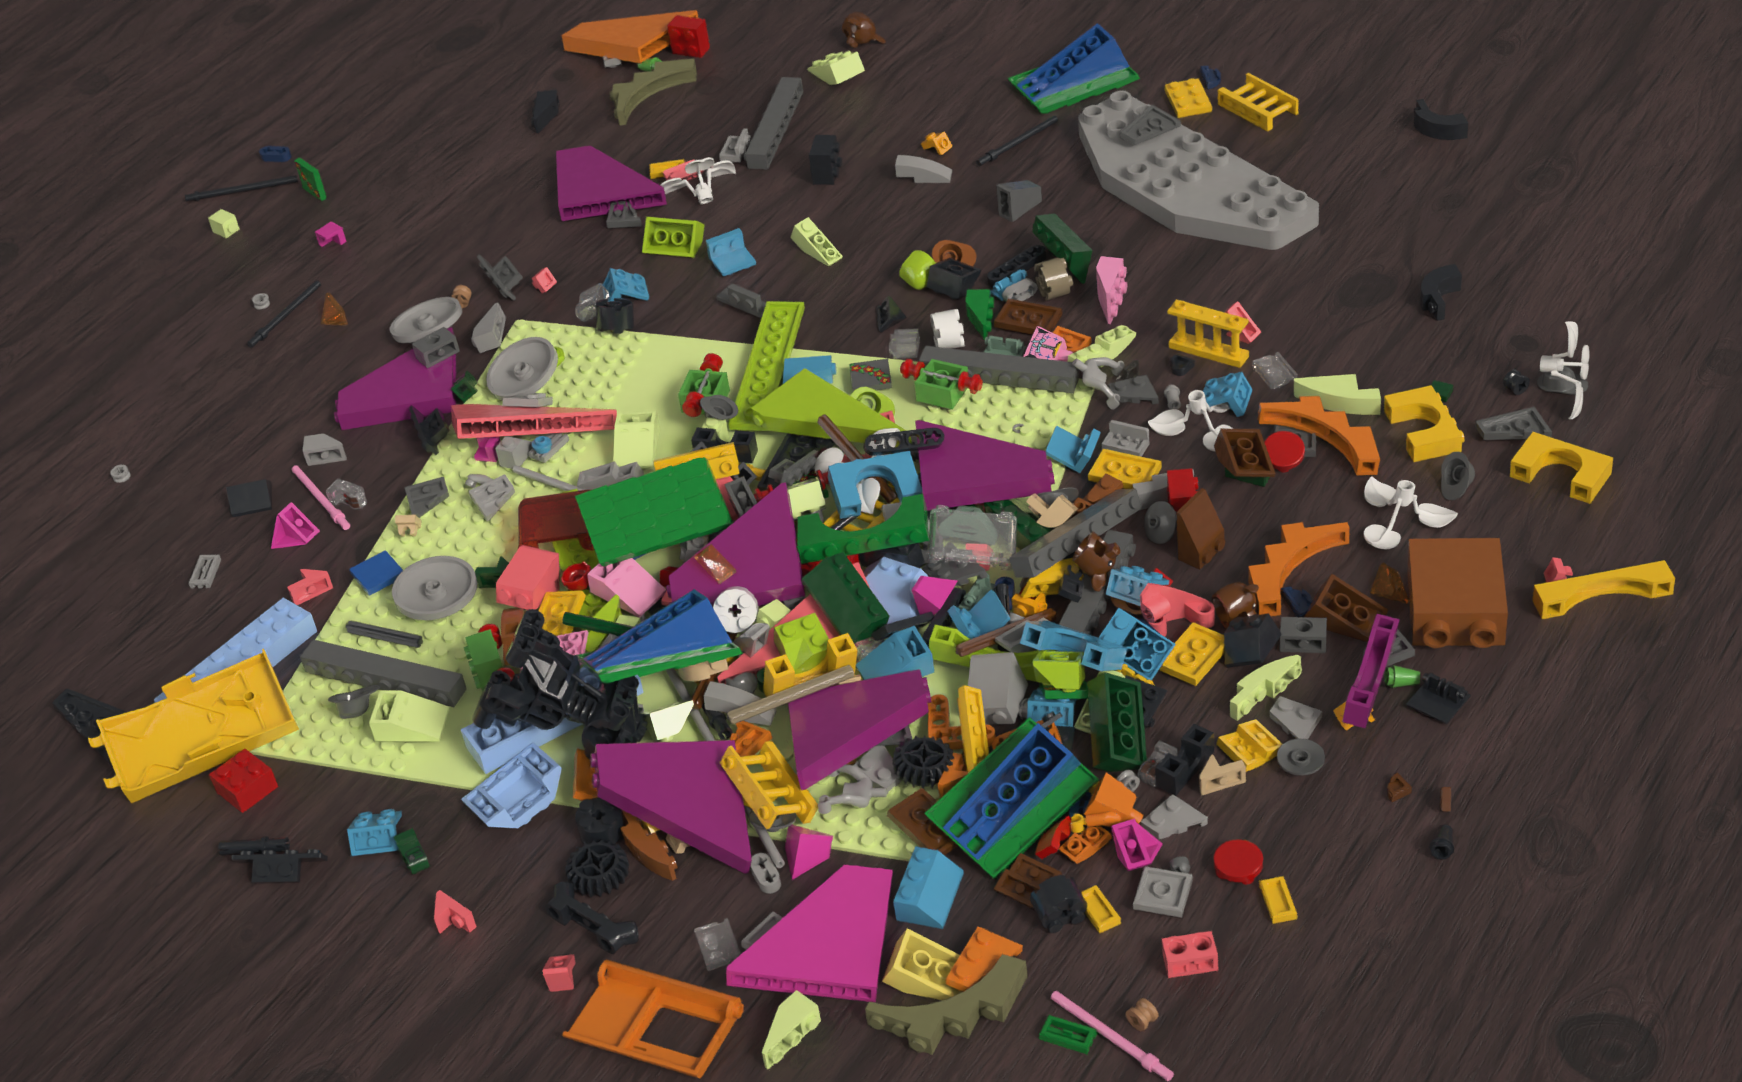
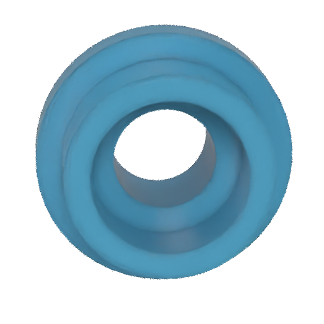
M538 436L532 442V448L538 454L547 453L551 449L552 441L549 437Z

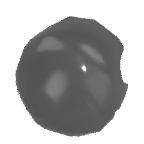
M744 672L733 679L727 678L726 685L753 694L757 688L758 681L754 674Z

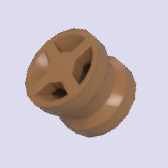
M458 285L454 288L451 297L459 301L461 308H465L469 304L472 293L467 286Z
M1144 998L1137 1001L1135 1008H1130L1126 1012L1129 1023L1139 1031L1146 1030L1148 1023L1154 1022L1159 1017L1154 1005Z

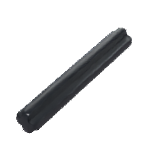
M352 620L346 625L347 632L416 648L421 647V644H423L422 636Z

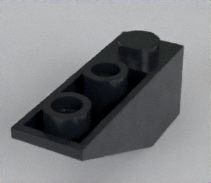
M557 90L538 91L536 98H534L535 108H532L533 117H531L532 127H535L536 134L540 133L559 113L560 101Z

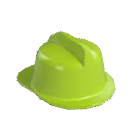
M860 387L850 395L879 414L892 411L893 415L895 414V406L892 400L872 388Z

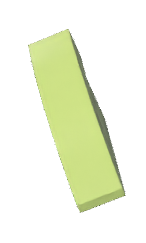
M1356 374L1294 378V397L1298 399L1301 396H1320L1323 409L1345 411L1348 414L1380 415L1381 396L1379 388L1358 390Z

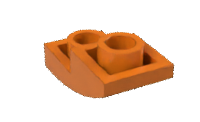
M1101 826L1087 827L1080 835L1074 833L1059 848V851L1078 864L1099 851L1112 839L1110 832Z

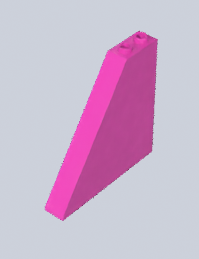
M858 865L842 866L727 966V986L794 993L797 990L805 995L876 1002L893 870L861 867Z

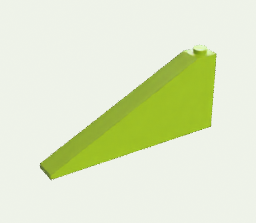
M806 368L751 408L755 424L759 427L762 426L768 431L831 439L817 423L818 418L823 414H826L850 442L864 443L869 435L881 429L898 428L900 431H907ZM897 440V443H896L895 447H898V446H899V441H898V440Z

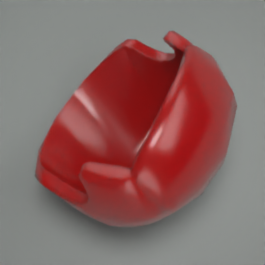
M585 561L570 565L563 572L561 581L570 591L585 590L589 587L587 574L592 569Z

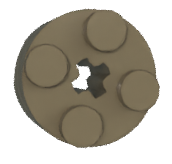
M1054 258L1034 266V272L1038 271L1039 277H1035L1038 289L1042 297L1046 296V301L1069 294L1070 287L1073 286L1072 277L1067 275L1066 272L1067 265L1064 258Z

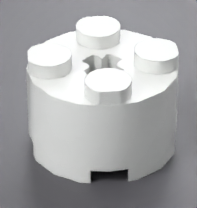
M958 309L930 314L936 347L955 349L965 346L963 336H960L964 334L963 325L957 321L960 320Z
M735 586L729 587L720 593L714 602L713 609L725 630L737 633L743 632L753 624L758 613V602L748 589ZM734 604L737 605L738 609H741V612H738V614H734L730 610Z

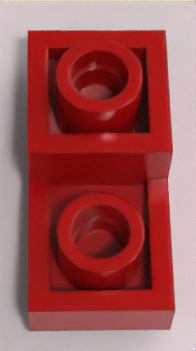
M1070 816L1052 825L1044 832L1037 845L1035 855L1043 859L1057 852L1060 847V841L1066 840L1071 833L1070 824L1072 821Z

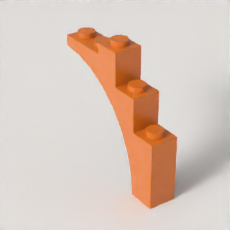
M1320 396L1299 397V402L1260 403L1258 413L1259 424L1293 427L1311 434L1315 433L1316 436L1332 444L1344 454L1351 463L1356 475H1377L1380 456L1370 426L1349 427L1345 411L1324 412Z
M1303 522L1281 525L1282 543L1265 545L1266 564L1248 566L1249 585L1257 584L1259 586L1258 591L1254 594L1257 600L1256 609L1258 615L1268 613L1270 616L1281 615L1280 593L1287 577L1294 568L1314 554L1332 547L1349 544L1348 522L1304 528Z

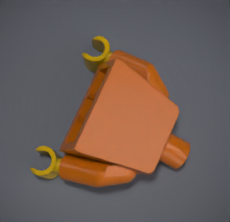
M1105 773L1101 780L1088 791L1092 796L1084 812L1086 818H1083L1080 814H1074L1071 818L1072 823L1070 826L1073 833H1080L1084 830V825L1088 827L1102 825L1112 828V825L1135 819L1139 824L1143 814L1133 808L1136 795L1126 788L1121 781H1117L1110 774Z

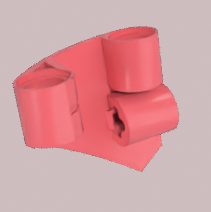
M1148 583L1140 594L1141 612L1146 622L1164 637L1167 634V622L1171 620L1186 618L1191 623L1194 622L1208 629L1212 628L1215 624V607L1212 602L1176 588Z

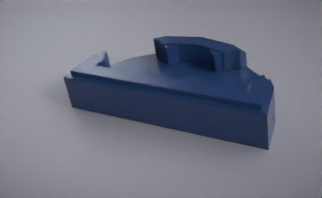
M1200 66V72L1207 90L1218 86L1221 82L1220 71L1216 68L1215 70L1209 69V66Z
M1290 586L1281 588L1282 596L1296 616L1304 617L1313 602L1311 595L1303 589L1302 591L1295 590Z

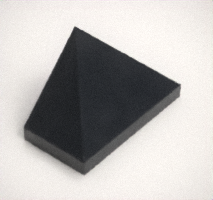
M887 296L876 308L880 332H884L907 318L890 296Z

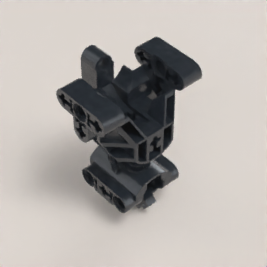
M535 609L527 610L516 629L506 654V660L511 666L516 668L523 667L520 673L515 674L512 680L503 671L496 670L492 673L473 714V723L479 728L488 729L495 718L507 724H514L519 720L523 723L532 724L540 730H549L558 726L564 718H567L569 721L582 723L585 726L582 732V744L588 759H590L591 754H594L596 744L640 742L647 731L646 726L648 722L645 721L647 716L641 714L643 708L638 706L636 691L639 686L638 679L635 676H631L611 683H601L598 689L589 683H585L578 678L580 674L578 656L565 652L560 647L559 638L542 629L545 618L541 612Z

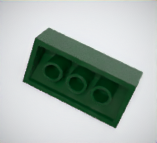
M1055 213L1036 215L1032 227L1034 235L1056 258H1064L1067 269L1082 284L1085 283L1093 250Z
M1014 498L984 503L985 515L1004 537L1020 550L1055 529L1054 527H1044L1038 524L1039 516L1033 513L1020 499Z
M844 552L823 559L802 578L801 582L838 634L841 636L848 633L853 643L873 637L872 633L888 623L890 615Z
M1104 672L1087 682L1093 767L1109 772L1141 769L1147 762L1141 682Z

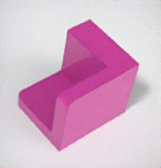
M333 222L315 231L318 244L321 247L332 240L340 245L346 242L342 227Z
M500 436L477 438L479 448L474 455L475 460L497 462L498 456L495 448L501 442Z

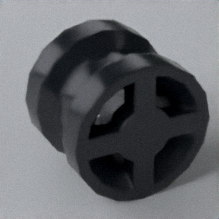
M1517 369L1509 371L1503 379V385L1511 389L1516 395L1524 393L1530 384L1529 378L1522 375Z

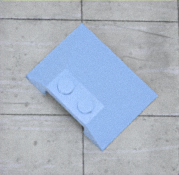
M883 557L864 570L863 573L871 591L890 615L887 624L919 615L912 588L920 576H928L921 568Z
M532 743L461 800L488 827L519 828L527 824L534 815L546 809L555 800L562 768L535 743Z

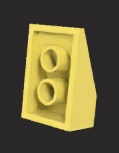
M906 929L895 944L882 982L904 993L947 1000L962 993V991L946 985V978L960 955Z

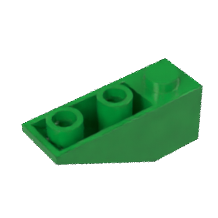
M990 289L967 290V317L985 340L988 337V332H991L993 309L991 308H994V297L990 296Z

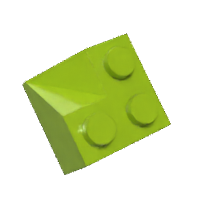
M816 613L774 627V643L781 656L787 655L795 674L811 670L825 658L827 640L829 638Z
M1040 650L1033 660L1036 682H1043L1044 685H1053L1057 689H1062L1063 692H1075L1076 689L1080 688L1085 679V666L1081 665L1084 652Z

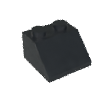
M947 258L930 266L927 287L933 289L935 293H944L949 295L951 299L959 300L966 296L967 290L972 289L981 273V269L952 258Z
M1269 613L1254 614L1242 618L1236 617L1231 620L1229 627L1224 632L1225 665L1227 668L1263 663L1282 635Z

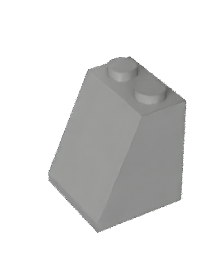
M1014 653L971 656L968 686L981 690L985 724H1014L1028 687V683Z

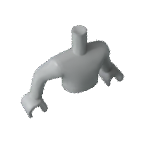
M1107 357L1088 359L1084 364L1076 358L1072 365L1083 372V383L1086 386L1101 390L1109 398L1106 401L1109 408L1115 409L1118 407L1120 396L1119 394H1114L1105 384L1107 375L1098 366H1109L1115 376H1120L1124 372V362H1116Z
M846 764L829 776L835 777L840 772L850 774L858 782H845L842 795L833 797L821 796L819 798L818 811L821 814H827L831 811V805L841 803L865 808L869 805L871 797H887V788H873L872 780L856 766Z

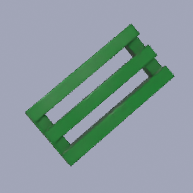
M1048 1015L1039 1033V1038L1042 1041L1087 1055L1089 1047L1093 1044V1038L1095 1039L1097 1036V1030L1051 1015ZM1050 1025L1062 1028L1063 1030L1051 1027ZM1073 1032L1078 1033V1034H1081V1035H1085V1036H1087V1038H1086V1037H1083V1036H1080V1035L1073 1034Z

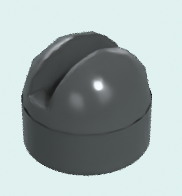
M1176 857L1169 862L1171 871L1187 874L1190 871L1187 857Z

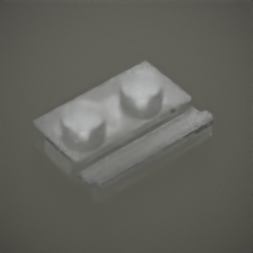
M1279 352L1275 356L1268 355L1253 360V368L1271 389L1288 384L1290 380L1297 378V373Z
M728 918L724 919L725 922L719 924L714 922L694 929L708 971L729 965L731 961L741 955Z

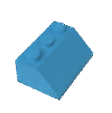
M915 847L893 901L896 920L943 929L964 871L938 850Z

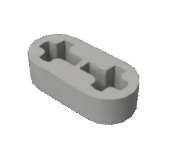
M1029 278L1023 279L1007 287L1002 297L1006 302L1008 298L1024 301L1036 293L1037 284Z
M758 853L752 856L750 867L760 889L765 893H775L781 887L780 876L771 858L765 853ZM759 864H762L765 868L761 869ZM767 877L770 878V880L772 881L771 883L766 881Z

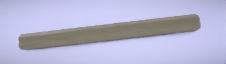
M850 665L844 666L727 713L728 719L731 724L744 721L853 678L854 670Z

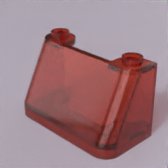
M590 490L523 499L518 507V549L521 545L539 549V543L578 538L583 549L595 550L575 498L576 495Z

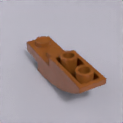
M1105 474L1083 499L1078 497L1074 501L1073 505L1078 510L1070 519L1117 489H1122L1124 487L1122 481Z
M515 607L504 609L502 612L501 640L503 643L505 666L510 665L506 660V654L526 609Z
M622 810L626 826L622 827L621 831L624 843L629 851L642 865L652 872L671 881L676 880L674 869L678 868L673 855L668 856L667 853L669 851L665 841H660L656 833L649 834L647 828L642 829L643 823L641 819Z

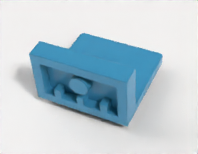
M739 228L706 240L709 259L722 276L731 275L734 272L756 265V260L744 246L743 234Z
M609 269L602 285L605 299H608V302L614 301V298H621L622 294L648 301L649 294L644 277L639 274L627 273L621 269Z
M1238 372L1208 380L1203 392L1209 407L1228 402L1230 409L1239 417L1245 414L1253 389L1244 374Z
M1056 426L1046 447V455L1081 473L1091 458L1101 432L1093 429L1090 435L1085 434L1083 439Z
M1121 566L1120 569H1111L1106 595L1141 606L1140 594L1148 583L1169 585L1170 580L1163 578L1161 573H1146L1144 568L1139 566H1132L1131 568Z
M990 590L969 612L964 608L961 610L954 605L948 610L957 629L970 639L1001 628L1010 620V616L993 590Z
M1038 687L1028 699L1027 719L1030 717L1034 722H1037L1052 711L1055 714L1060 712L1062 717L1054 722L1055 725L1074 727V705L1077 699H1046Z
M387 809L381 811L380 814H372V812L358 814L347 829L351 856L397 851L394 836L397 835L396 824L402 817L401 811L395 812L394 809Z

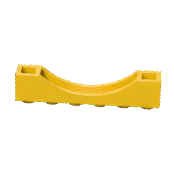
M1665 560L1534 585L1533 603L1541 619L1564 615L1570 608L1583 600L1603 594L1627 593L1647 598L1672 595L1675 577Z

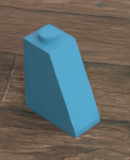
M831 355L786 358L784 360L783 384L804 368L831 384L833 383V375L837 374L836 363H832Z

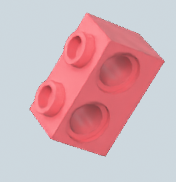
M1212 931L1171 936L1162 939V954L1168 978L1218 971V953Z

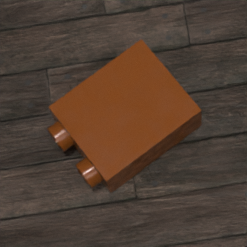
M1500 538L1409 539L1407 574L1412 646H1429L1432 648L1476 646L1487 648L1505 645L1508 610Z

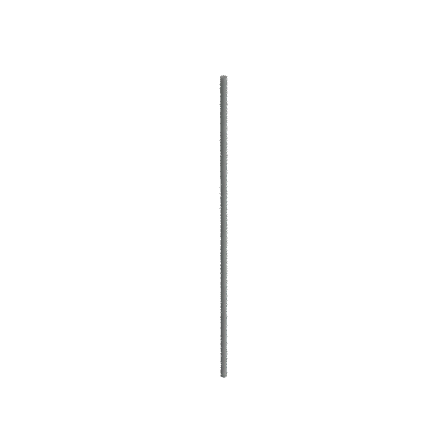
M644 614L640 617L641 622L646 620ZM673 668L667 669L666 672L682 701L690 700L691 697L676 670ZM691 709L690 715L704 740L715 741L700 712L697 709ZM744 806L745 812L749 818V815L753 810L747 806ZM753 826L777 868L783 867L785 862L767 830Z

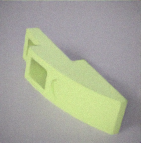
M1123 325L1106 331L1095 337V344L1068 355L1067 362H1073L1076 358L1084 364L1086 360L1091 358L1107 357L1113 360L1136 337V332Z
M1289 656L1268 663L1237 683V695L1230 700V717L1238 721L1244 714H1248L1252 707L1258 701H1262L1266 695L1274 698L1280 692H1283L1291 681L1300 676L1302 672L1301 656Z

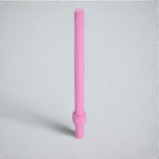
M294 466L292 472L330 513L331 519L344 530L349 529L350 524L345 519V515L332 505L298 466Z
M1058 991L1052 993L1051 999L1140 1061L1141 1066L1149 1072L1154 1071L1167 1081L1172 1079L1174 1073L1159 1063L1157 1057L1151 1053L1146 1054Z

